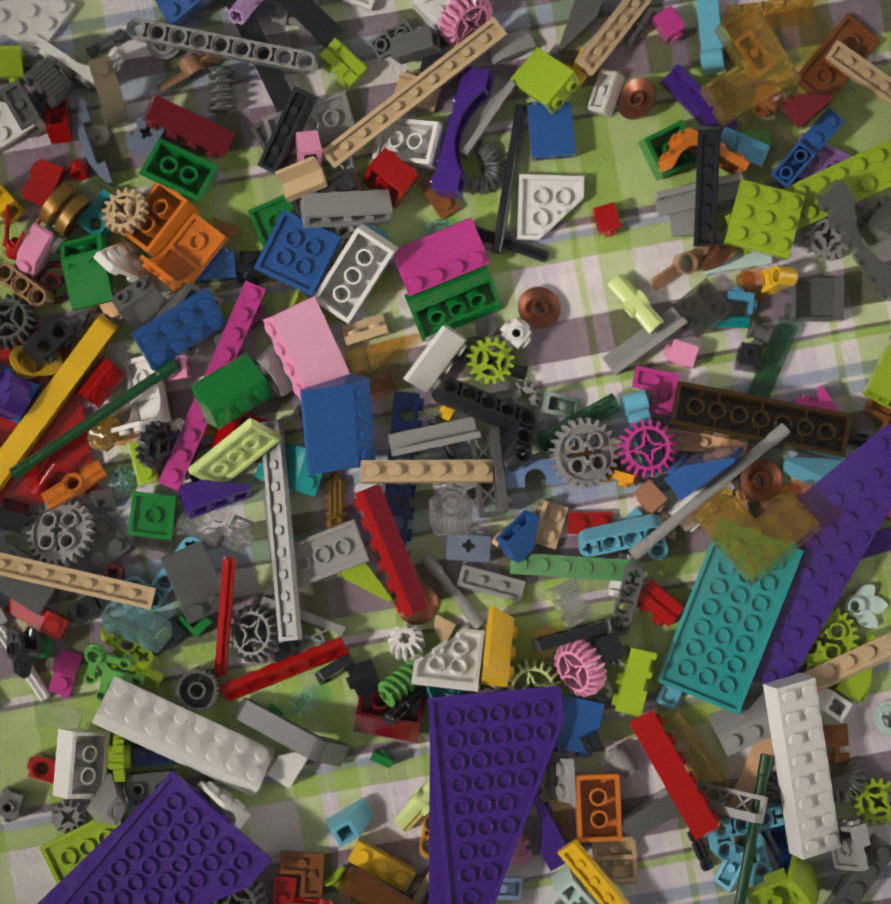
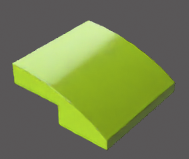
M794 855L791 856L786 886L797 894L796 904H817L821 885L815 871L806 860Z

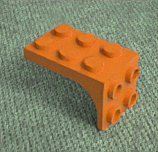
M688 127L671 136L668 142L670 147L667 153L664 152L658 160L657 164L660 165L658 168L659 172L663 173L672 169L682 151H690L697 154L698 129L694 130ZM720 142L719 168L731 175L745 171L750 163L745 160V156L736 151H729L726 149V145Z
M193 212L161 253L153 258H146L144 255H141L140 259L144 261L142 266L174 292H177L187 282L193 284L228 238Z

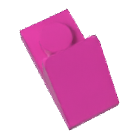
M822 385L817 387L815 401H812L813 397L800 395L799 398H794L792 403L839 412Z
M62 649L52 669L54 674L48 691L69 698L84 655Z

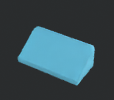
M735 844L736 853L734 857L730 860H723L713 879L730 893L737 890L744 848Z

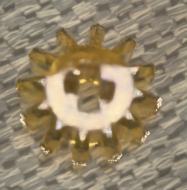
M110 415L89 429L87 437L89 445L97 450L108 452L114 447L119 436V432L111 433V428L121 426L120 421Z

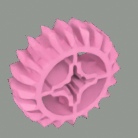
M450 0L449 5H445V11L440 13L442 18L438 20L440 23L438 29L442 38L449 45L455 47L492 18L493 9L491 8V3L489 0Z
M585 639L559 646L556 650L557 654L554 655L556 660L554 665L557 667L556 673L560 675L559 680L564 682V687H569L570 693L575 692L576 696L581 695L583 698L594 695L602 689L607 680L605 674L608 671L604 668L605 662L601 660L602 655L597 653V648H593L591 642L586 643Z

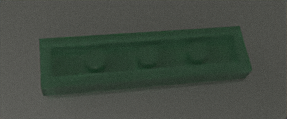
M779 317L761 358L760 367L754 374L746 394L770 397L800 325Z
M611 393L536 434V437L545 453L549 451V448H555V444L551 442V439H558L555 432H563L561 425L569 427V420H573L576 423V418H582L583 422L585 418H591V422L599 420L600 423L621 410L615 396Z

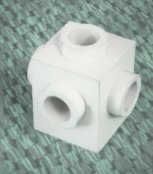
M514 318L512 322L507 320L500 329L503 332L500 337L503 339L502 341L506 342L505 346L507 348L511 347V349L514 348L516 351L520 347L524 349L532 340L529 337L531 335L530 325L523 319L518 321ZM515 329L519 330L520 336L514 337L512 331Z

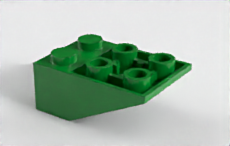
M102 233L60 243L61 264L73 311L112 302L111 298L114 296L113 274L109 273L93 258L98 251L111 246Z

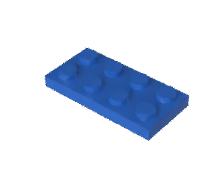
M204 287L131 334L149 367L154 371L227 325L210 290Z

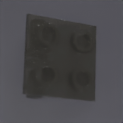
M707 277L673 305L681 317L687 320V325L697 338L719 320H722V322L727 321L730 318L728 314L732 311Z

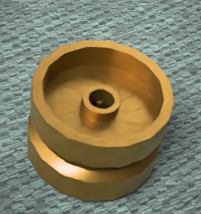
M68 181L61 184L50 195L39 213V219L48 226L55 224L54 231L63 238H67L80 226L76 222L93 202L84 193L77 195L78 189Z

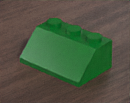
M159 138L139 174L200 202L209 194L217 180L218 165Z
M247 353L242 354L191 385L206 422L218 430L273 396L266 378Z

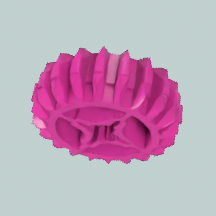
M640 419V427L635 422H632L633 431L626 427L624 431L628 436L620 435L619 437L625 443L617 444V447L624 448V451L618 452V456L625 455L626 459L620 461L621 464L629 462L630 465L627 466L626 470L630 471L634 467L633 475L637 476L639 471H642V478H646L647 471H649L651 478L655 477L654 470H657L658 474L662 475V466L667 470L670 468L666 461H675L669 455L670 453H677L676 449H670V446L676 445L677 442H669L668 439L673 437L674 434L669 433L666 435L664 433L668 430V426L659 429L660 421H657L655 426H652V419H648L647 425H645L643 419ZM647 430L657 433L663 442H652ZM640 431V445L629 449L631 439ZM645 442L652 446H658L650 450L649 455L645 454L646 451H636L644 447ZM665 448L663 458L654 465V452ZM631 455H642L647 463V467L636 463Z

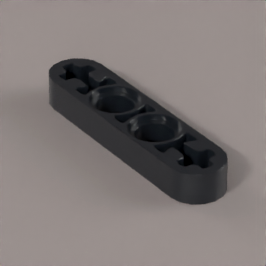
M608 617L544 635L531 640L533 651H544L613 630L614 625L612 618Z

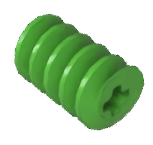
M413 661L405 662L404 666H400L397 671L392 672L385 680L379 682V694L388 706L394 707L395 701H402V697H407L408 692L415 690L414 686L417 688L421 686L412 684Z

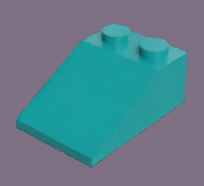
M285 442L289 489L317 497L324 473L308 474L305 448ZM261 456L254 478L265 481L263 456Z

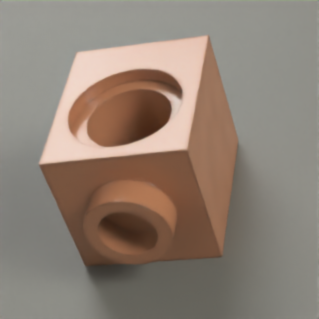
M650 479L632 494L649 514H652L654 511L658 514L666 506L664 502L668 499Z

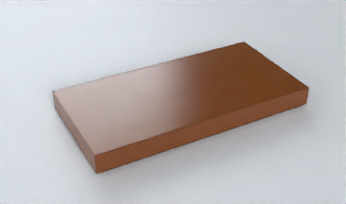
M847 13L792 81L807 94L831 95L834 98L850 79L824 60L835 41L839 40L866 59L881 40Z

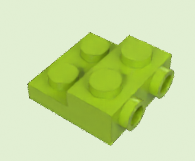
M781 868L763 875L764 882L749 887L747 892L749 903L796 904L797 894L786 886L788 873H786L785 869Z

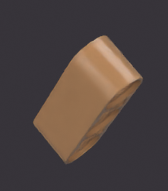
M6 262L0 263V282L31 305L48 308L54 303L55 296L50 289L16 268V265ZM10 269V275L6 278V271ZM26 280L27 287L23 290L22 284ZM43 293L44 298L39 302V295Z

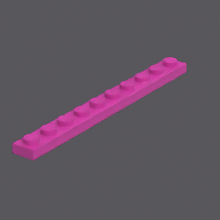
M245 281L204 377L238 357L266 293V289ZM196 397L158 482L177 491H180L189 471L188 468L192 464L209 424L204 418Z

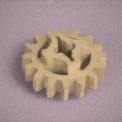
M125 187L124 192L118 189L116 196L110 194V202H104L107 208L102 209V212L106 214L102 217V220L106 222L105 226L118 235L120 233L123 236L126 235L127 231L130 234H134L135 227L140 230V222H146L143 216L149 214L145 209L149 206L144 201L145 197L135 189L130 190Z

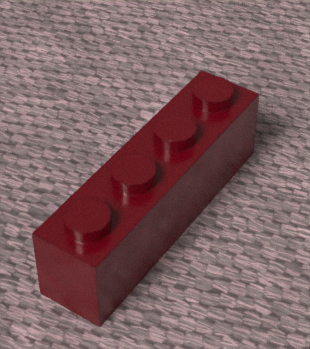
M158 95L151 97L142 118L143 121L147 122V127L158 131V129L167 132V137L177 141L180 138L186 141V146L198 150L199 147L206 151L205 155L216 160L218 157L226 156L235 135L234 132Z

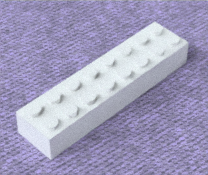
M799 673L765 683L763 688L789 853L805 860L841 848L815 677Z
M114 676L92 721L93 724L251 797L259 790L275 750L116 676Z

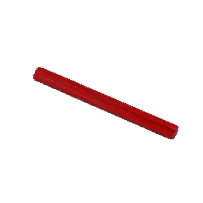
M225 556L222 563L214 673L217 677H225L228 668L236 559L233 556Z

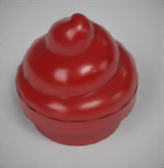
M77 158L69 164L68 173L73 180L83 181L90 174V166L83 159Z

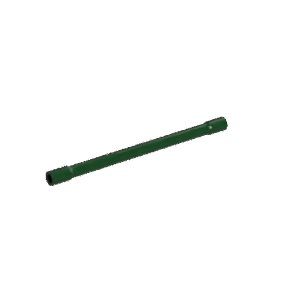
M172 358L145 379L36 453L9 469L11 475L16 480L43 460L158 382L165 380L180 370L177 362Z
M760 754L754 794L766 795L768 779L771 775L773 755ZM753 799L752 812L758 813L761 800ZM749 822L734 904L746 903L760 823Z

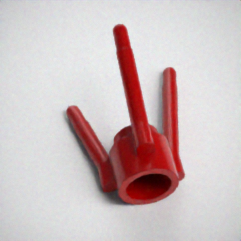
M7 204L2 246L5 247L4 255L12 260H16L17 251L23 243L25 232L22 231L19 238L12 237L11 240L9 239L10 205ZM38 218L36 223L40 225L41 220Z
M49 457L42 461L29 487V490L42 498L41 493L51 488L50 485L52 483L48 480V477L56 467V463H53L44 476L41 475ZM74 468V469H73L71 472H69V473H76V472H78V468ZM61 478V479H60L58 482H56L53 486H55L56 484H58V483H60L61 481H63V478Z

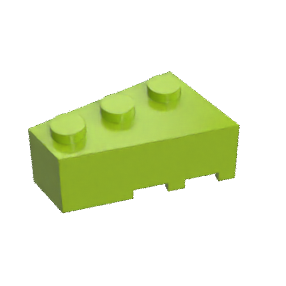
M627 645V650L624 649L627 656L622 658V671L618 670L616 684H619L617 693L613 692L611 705H614L613 709L617 712L641 716L648 692V682L653 673L651 671L653 660H656L657 653Z

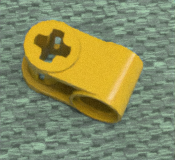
M773 266L759 272V276L762 277V295L780 293L782 290L793 287L798 280V272L794 267Z

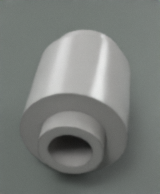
M617 744L608 751L610 755L607 759L617 772L625 778L632 775L639 768L636 764L637 760L625 745L620 747Z

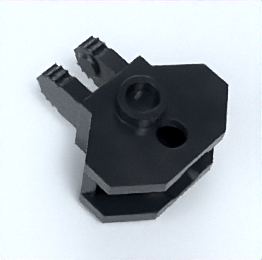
M11 627L7 632L6 638L7 655L13 660L14 673L25 679L31 673L32 662H37V658L42 652L40 632L33 627H28L23 637L21 631H18L16 627Z

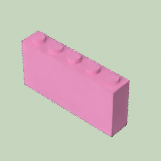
M315 296L263 320L265 330L274 343V350L280 356L284 372L289 376L293 384V391L299 397L300 402L301 389L350 374Z

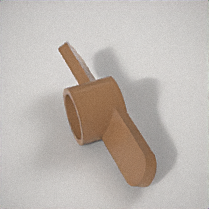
M227 46L219 47L218 51L225 50ZM192 53L178 63L182 71L160 83L157 88L159 91H163L185 78L188 80L202 74L207 68L225 58L210 55L199 58L197 53Z
M695 247L689 252L677 254L671 266L652 278L650 281L651 288L659 290L680 274L694 273L698 268V262L709 254L707 250L710 247ZM683 256L689 257L691 261V267L686 272L680 267V260Z

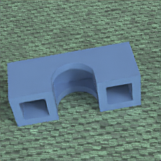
M540 455L531 456L530 460L516 472L509 471L503 463L506 489L524 488L525 476L532 469L543 472L546 478V486L569 484V481L564 483L562 482L563 476H556L559 469L551 468L556 463L555 460L540 459Z

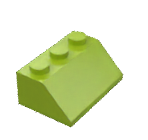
M0 46V84L1 81H9V84L17 80L21 83L25 81L22 76L28 71L24 64L25 58H29V55L21 46Z

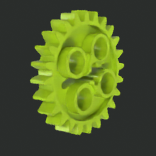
M839 606L831 611L818 636L822 637L824 634L827 638L841 640L842 643L837 644L828 640H823L821 643L816 638L814 649L808 652L801 664L806 663V670H810L811 667L814 668L851 651L852 648L858 647L853 642V640L859 638L858 635L853 634L858 628L850 626L854 620L852 618L846 619L848 615L846 611L840 614L841 608ZM834 625H840L841 631L837 635L831 634V628ZM830 646L836 647V652L833 656L826 655V650Z

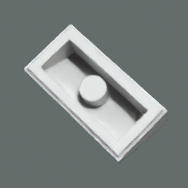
M600 69L586 110L606 117H612L625 77L616 71Z

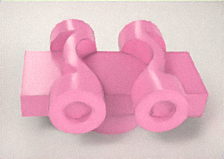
M523 832L511 859V862H516L517 866L530 863L529 859L533 858L531 849H526V846L530 845L528 836L524 837Z

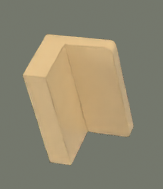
M315 156L275 171L277 179L283 186L285 199L288 202L301 198L302 194L316 192L328 187L325 170Z

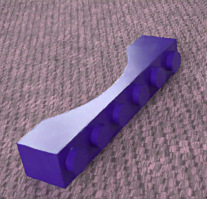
M467 66L459 76V88L453 98L452 114H449L447 119V132L442 137V150L437 156V168L430 181L431 189L437 196L462 199L467 181L460 160L462 135L474 112L490 98L495 78L489 69Z
M539 786L533 801L541 824L539 850L550 871L565 864L558 851L570 843L569 839L565 841L561 833L564 830L558 820L554 822L550 814L553 813V810L548 801L543 802L540 794L543 792Z

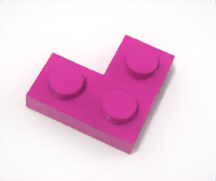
M636 365L631 387L652 391L649 413L670 417L679 374Z

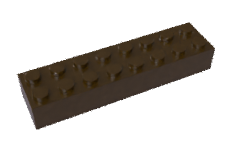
M678 381L669 428L758 445L771 431L783 423L790 431V434L772 448L842 461L846 455L853 414Z

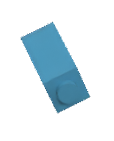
M724 126L721 133L720 142L726 145V149L731 152H739L745 156L746 161L762 167L771 146Z

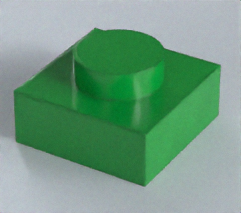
M47 635L41 636L42 652L38 658L54 657L53 638Z
M379 748L378 751L373 750L370 760L390 768L394 758L390 756V752Z

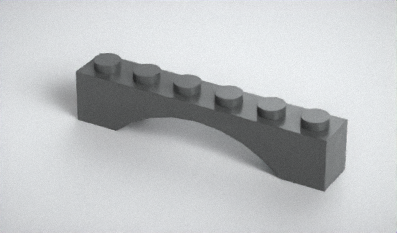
M835 179L815 195L818 200L817 205L823 213H827L830 218L828 221L833 229L840 232L842 235L840 239L854 253L852 257L858 265H862L865 269L864 275L869 282L874 283L877 287L875 290L877 295L882 300L891 301V265L878 259L864 244L855 222V198L844 181Z

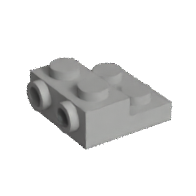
M845 817L837 818L841 848L831 851L835 869L861 872L868 870L867 855L864 847L871 845L866 823H861L859 818L847 820Z

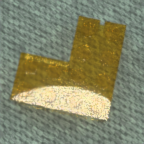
M757 3L752 4L717 25L714 32L735 66L702 85L699 92L709 108L714 106L711 112L721 128L793 87L801 80L799 73Z
M727 487L692 514L693 522L751 587L820 531V523L807 509L803 511V504L791 491L756 519Z

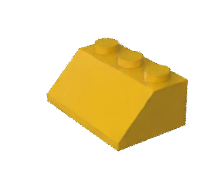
M489 606L481 684L507 687L508 680H513L514 666H510V659H515L516 646H512V639L516 640L518 627L514 626V618L495 606Z

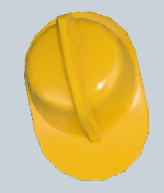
M24 345L13 348L10 353L9 359L12 371L26 380L34 379L38 376L53 375L62 366L60 354L52 364L47 363L41 368L22 351ZM38 347L41 351H47L44 347Z

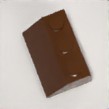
M350 866L337 887V890L342 893L341 897L350 903L356 901L359 904H417L369 872L357 867Z

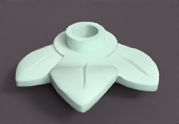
M867 584L859 587L855 595L849 596L844 602V609L848 615L855 617L859 625L867 628L878 627L875 615L881 613L888 606L882 598L874 596L875 585ZM853 602L858 603V608L856 610H853L851 608V604Z

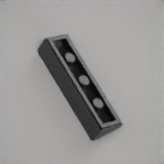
M276 0L325 48L344 31L313 0Z
M294 86L257 166L275 174V171L286 167L295 148L296 132L303 131L318 99L317 96Z

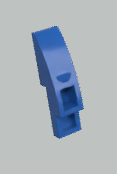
M828 107L770 175L784 187L788 188L845 120Z

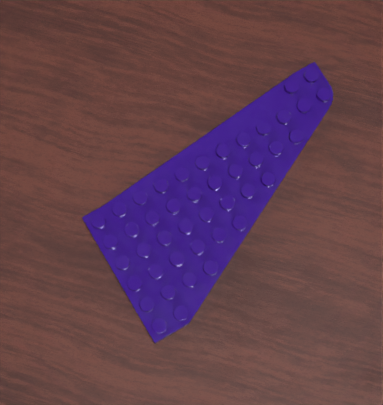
M891 423L877 432L758 531L761 534L804 550L755 673L762 687L765 683L797 673L891 508Z
M560 685L428 698L430 716L429 904H495L564 722Z
M172 770L151 795L37 904H208L248 888L273 859L180 775Z

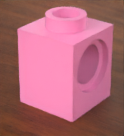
M673 339L671 344L667 343L664 356H667L665 362L691 369L693 368L699 347Z

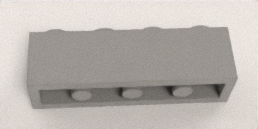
M389 189L352 190L349 192L331 191L329 193L310 192L302 194L300 203L304 228L390 224L393 213Z

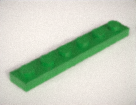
M529 553L520 563L510 560V574L621 581L625 565L633 560ZM638 570L631 572L632 579H635V573Z

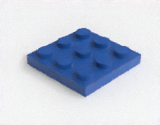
M283 210L254 269L313 297L342 238L321 227L304 228L302 218Z

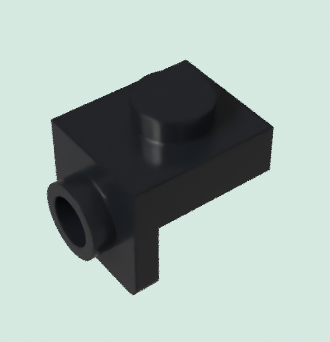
M240 250L237 266L238 284L244 285L245 281H248L257 286L260 285V272L256 271L254 266L261 252Z

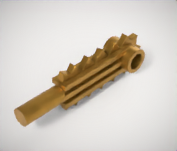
M340 470L332 471L331 479L325 481L326 487L324 489L329 493L324 498L329 502L324 505L328 509L324 515L329 519L324 524L328 526V529L346 523L343 518L348 515L343 511L348 506L343 502L347 496L342 493L347 487L345 486L346 481L340 479Z

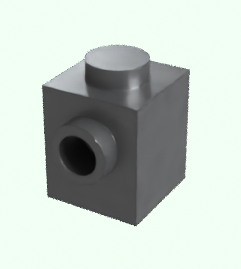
M8 786L3 788L0 795V820L12 823V820L16 821L19 819L28 793Z

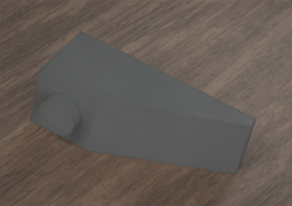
M575 0L558 47V54H562L596 21L598 15H603L606 6L603 0Z

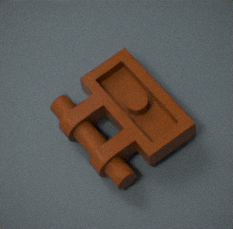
M822 724L826 747H832V753H827L828 762L841 764L842 761H850L849 752L841 753L840 746H849L848 724Z

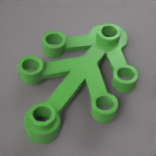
M91 643L85 648V659L89 664L87 672L83 677L84 681L90 685L94 684L99 677L96 671L97 666L102 670L99 689L95 694L97 700L102 702L104 695L101 693L106 694L109 683L112 682L114 676L137 687L142 686L145 681V676L142 673L135 672L132 675L112 668L107 663L119 665L121 669L128 670L133 664L131 656L122 655L119 657L107 653L105 648L97 643Z

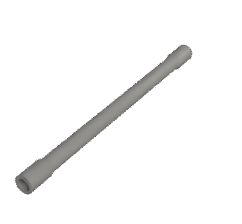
M783 423L777 426L764 440L651 534L628 550L636 561L639 560L657 542L771 447L777 445L790 434L788 428Z

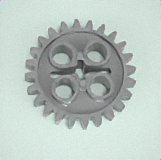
M576 418V423L573 420H569V427L561 425L563 432H555L558 439H551V442L555 444V448H549V451L554 452V456L549 457V460H555L556 462L551 468L559 469L556 476H563L562 482L564 483L570 480L569 486L575 487L577 484L579 489H583L584 485L586 488L591 489L592 483L595 486H600L599 479L607 481L605 474L613 475L610 467H617L613 459L619 458L618 455L614 454V451L619 449V447L612 444L617 439L609 437L612 430L604 431L606 424L599 425V420L591 422V418H585L583 422L582 418ZM592 435L596 438L593 446L590 444V437ZM573 438L575 440V447L571 450L569 442ZM599 448L602 449L600 453L585 454L583 456H573L569 458L566 457V455L570 453H580L584 452L585 450L592 451L597 450ZM595 457L599 460L596 468L593 466V459ZM575 460L579 464L578 469L576 471H574L572 468V464Z
M73 499L52 511L46 503L44 510L38 508L39 515H32L35 521L34 523H29L32 530L26 531V534L31 536L26 542L31 545L28 550L33 553L32 556L41 562L59 566L63 564L66 567H69L70 560L76 564L77 556L84 558L82 551H90L86 545L87 543H94L90 535L96 534L95 531L90 529L96 524L91 521L93 515L88 512L89 509ZM72 540V543L67 546L68 542Z

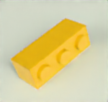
M360 837L347 860L405 893L417 870Z

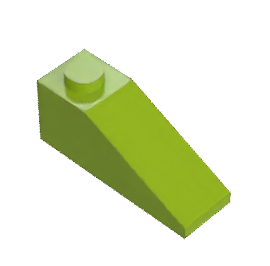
M367 562L337 574L339 578L343 576L345 580L388 602L393 599Z
M868 633L860 646L875 640L877 637ZM872 668L833 685L832 688L854 703L863 702L869 694L868 688L871 683Z

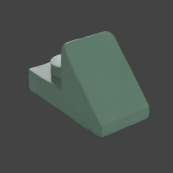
M545 390L541 412L545 415L576 421L581 399Z

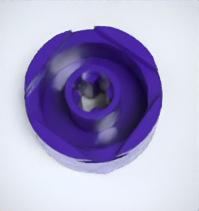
M0 369V417L10 420L11 417H19L27 409L31 399L28 397L31 385L27 380L5 369Z

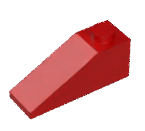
M69 96L53 109H50L45 103V129L51 145L73 142V124Z
M11 598L4 609L16 618L57 641L64 639L72 623L70 618L47 606L39 616Z

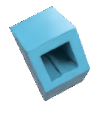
M361 798L327 818L326 822L341 848L358 838L374 815L365 799Z

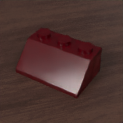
M798 93L794 96L791 94L782 102L784 106L781 109L797 128L801 130L828 107L834 99L831 95Z
M376 689L359 696L353 731L418 743L426 697L422 696L415 702L416 705L393 725H388L385 723L383 716L394 707H390L384 702L379 694V690Z

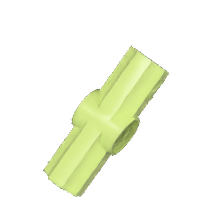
M622 273L611 280L607 287L621 301V305L627 314L632 318L635 317L649 335L656 332L664 324L663 319L650 306L647 297L640 290H636Z
M430 779L410 797L409 803L393 819L406 833L411 830L422 816L429 812Z

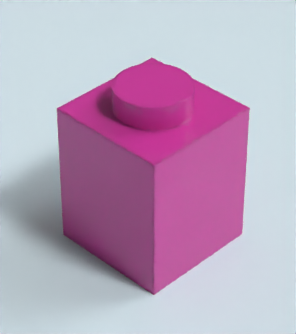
M672 5L655 15L651 21L665 43L670 40L675 42L680 39L686 27Z

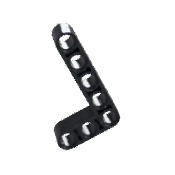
M444 377L432 389L431 396L438 404L507 431L503 463L509 471H518L530 460L536 424V416L530 409L452 377Z

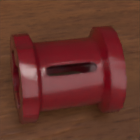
M109 564L103 570V576L111 577L112 572L110 570L118 569L116 573L118 577L113 578L120 580L125 578V568L120 564Z

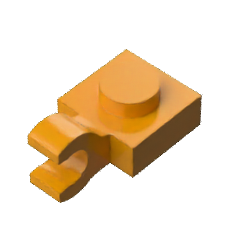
M610 468L613 475L608 474L606 477L607 481H601L609 483L612 480H617V485L630 488V485H638L639 477Z

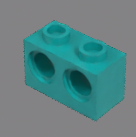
M103 189L76 222L91 235L102 233L106 239L112 231L105 226L106 222L102 220V217L106 215L102 212V209L107 206L104 203L105 201L110 202V193ZM95 220H101L102 226L98 230L92 229V223Z

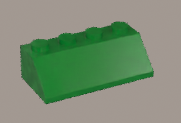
M486 265L412 296L404 295L423 342L425 338L438 333L445 324L455 329L503 309L493 278Z

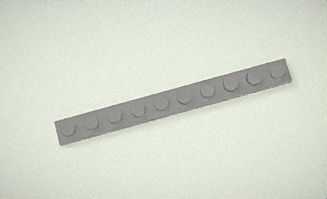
M283 420L262 422L261 424L280 433L282 440L262 456L279 642L302 640Z

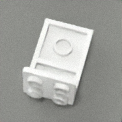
M41 37L38 39L35 45L40 49L38 53L43 56V59L48 56L57 63V66L66 75L72 77L74 74L81 85L87 89L91 87L96 89L88 65L76 62ZM114 46L108 55L114 72H118L123 67L125 61L120 49Z
M144 356L122 362L123 371L127 374L125 376L127 390L156 371L149 367ZM161 380L130 401L131 413L128 422L125 425L111 428V433L119 432V436L132 434V430H134L135 434H139L141 431H146V425L151 426V421L171 422L164 381Z
M200 781L198 786L210 796L209 802L236 827L241 829L251 815L244 809L246 805L240 800L232 798L233 793L222 786L220 789L211 781L208 783Z

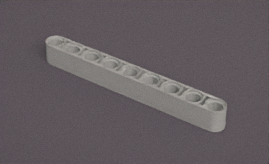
M140 18L130 19L126 25L127 33L134 40L143 43L302 74H313L318 69V61L311 52ZM142 25L141 33L134 35L135 27ZM163 29V36L155 39L156 31ZM184 33V40L176 43L177 35ZM205 37V44L202 47H197L198 39ZM227 42L226 49L218 51L219 43ZM242 46H248V52L245 55H239V49ZM263 50H269V56L266 59H260V53ZM290 54V61L286 64L281 63L282 56ZM311 58V66L307 68L302 67L303 60Z

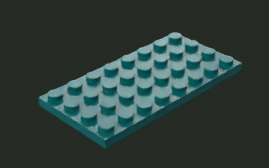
M720 518L656 681L739 715L804 550Z

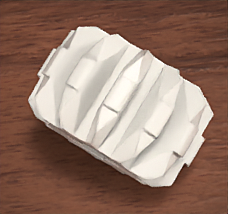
M406 623L402 629L397 626V632L391 631V638L388 639L389 650L392 655H395L397 660L403 658L407 662L410 657L416 660V654H422V648L425 647L426 643L423 639V633L418 631L415 625L410 628Z

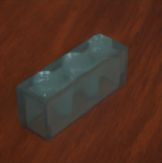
M112 601L101 613L103 626L107 631L115 632L125 640L139 644L145 650L158 653L173 635L170 621L141 607Z

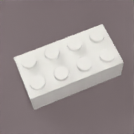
M360 224L314 295L318 304L349 324L399 247L364 224Z

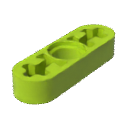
M106 622L102 625L100 637L104 643L120 656H131L133 659L132 666L137 670L146 671L151 668L153 653L117 623ZM107 631H108V632L114 631L115 633H114V635H113L112 633L108 635V634H107ZM128 642L132 644L133 648L124 650L121 644ZM139 657H140L141 659L147 658V661L143 660V661L140 662V661H139Z

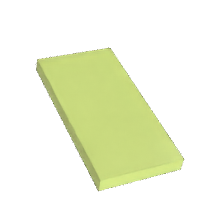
M249 418L188 468L189 474L205 481L229 482L282 440L281 435L275 430Z

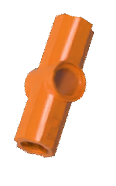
M96 460L76 473L67 474L63 481L41 493V496L52 511L72 498L81 497L88 488L108 476L99 461ZM79 482L76 488L70 489L72 483Z

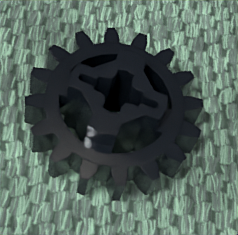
M159 420L157 422L151 421V426L146 425V431L140 432V439L136 441L139 443V446L135 448V451L139 452L136 458L140 460V464L151 469L154 467L159 468L160 463L165 464V458H169L170 452L173 449L171 444L175 441V438H172L175 432L171 430V425Z

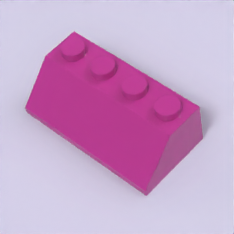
M471 217L402 245L393 256L409 296L490 264Z

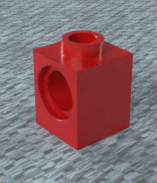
M612 202L593 208L592 215L598 235H605V238L617 235V231L621 229V223L615 203Z
M37 753L34 757H30L27 764L28 776L54 784L56 758L42 753ZM40 762H45L48 765L47 773L40 771Z

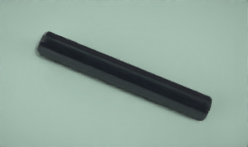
M475 225L481 241L493 244L495 232ZM505 236L504 249L546 262L549 255L547 250Z

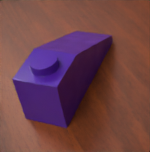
M200 480L183 485L180 489L179 498L189 519L249 499L252 487L250 484Z

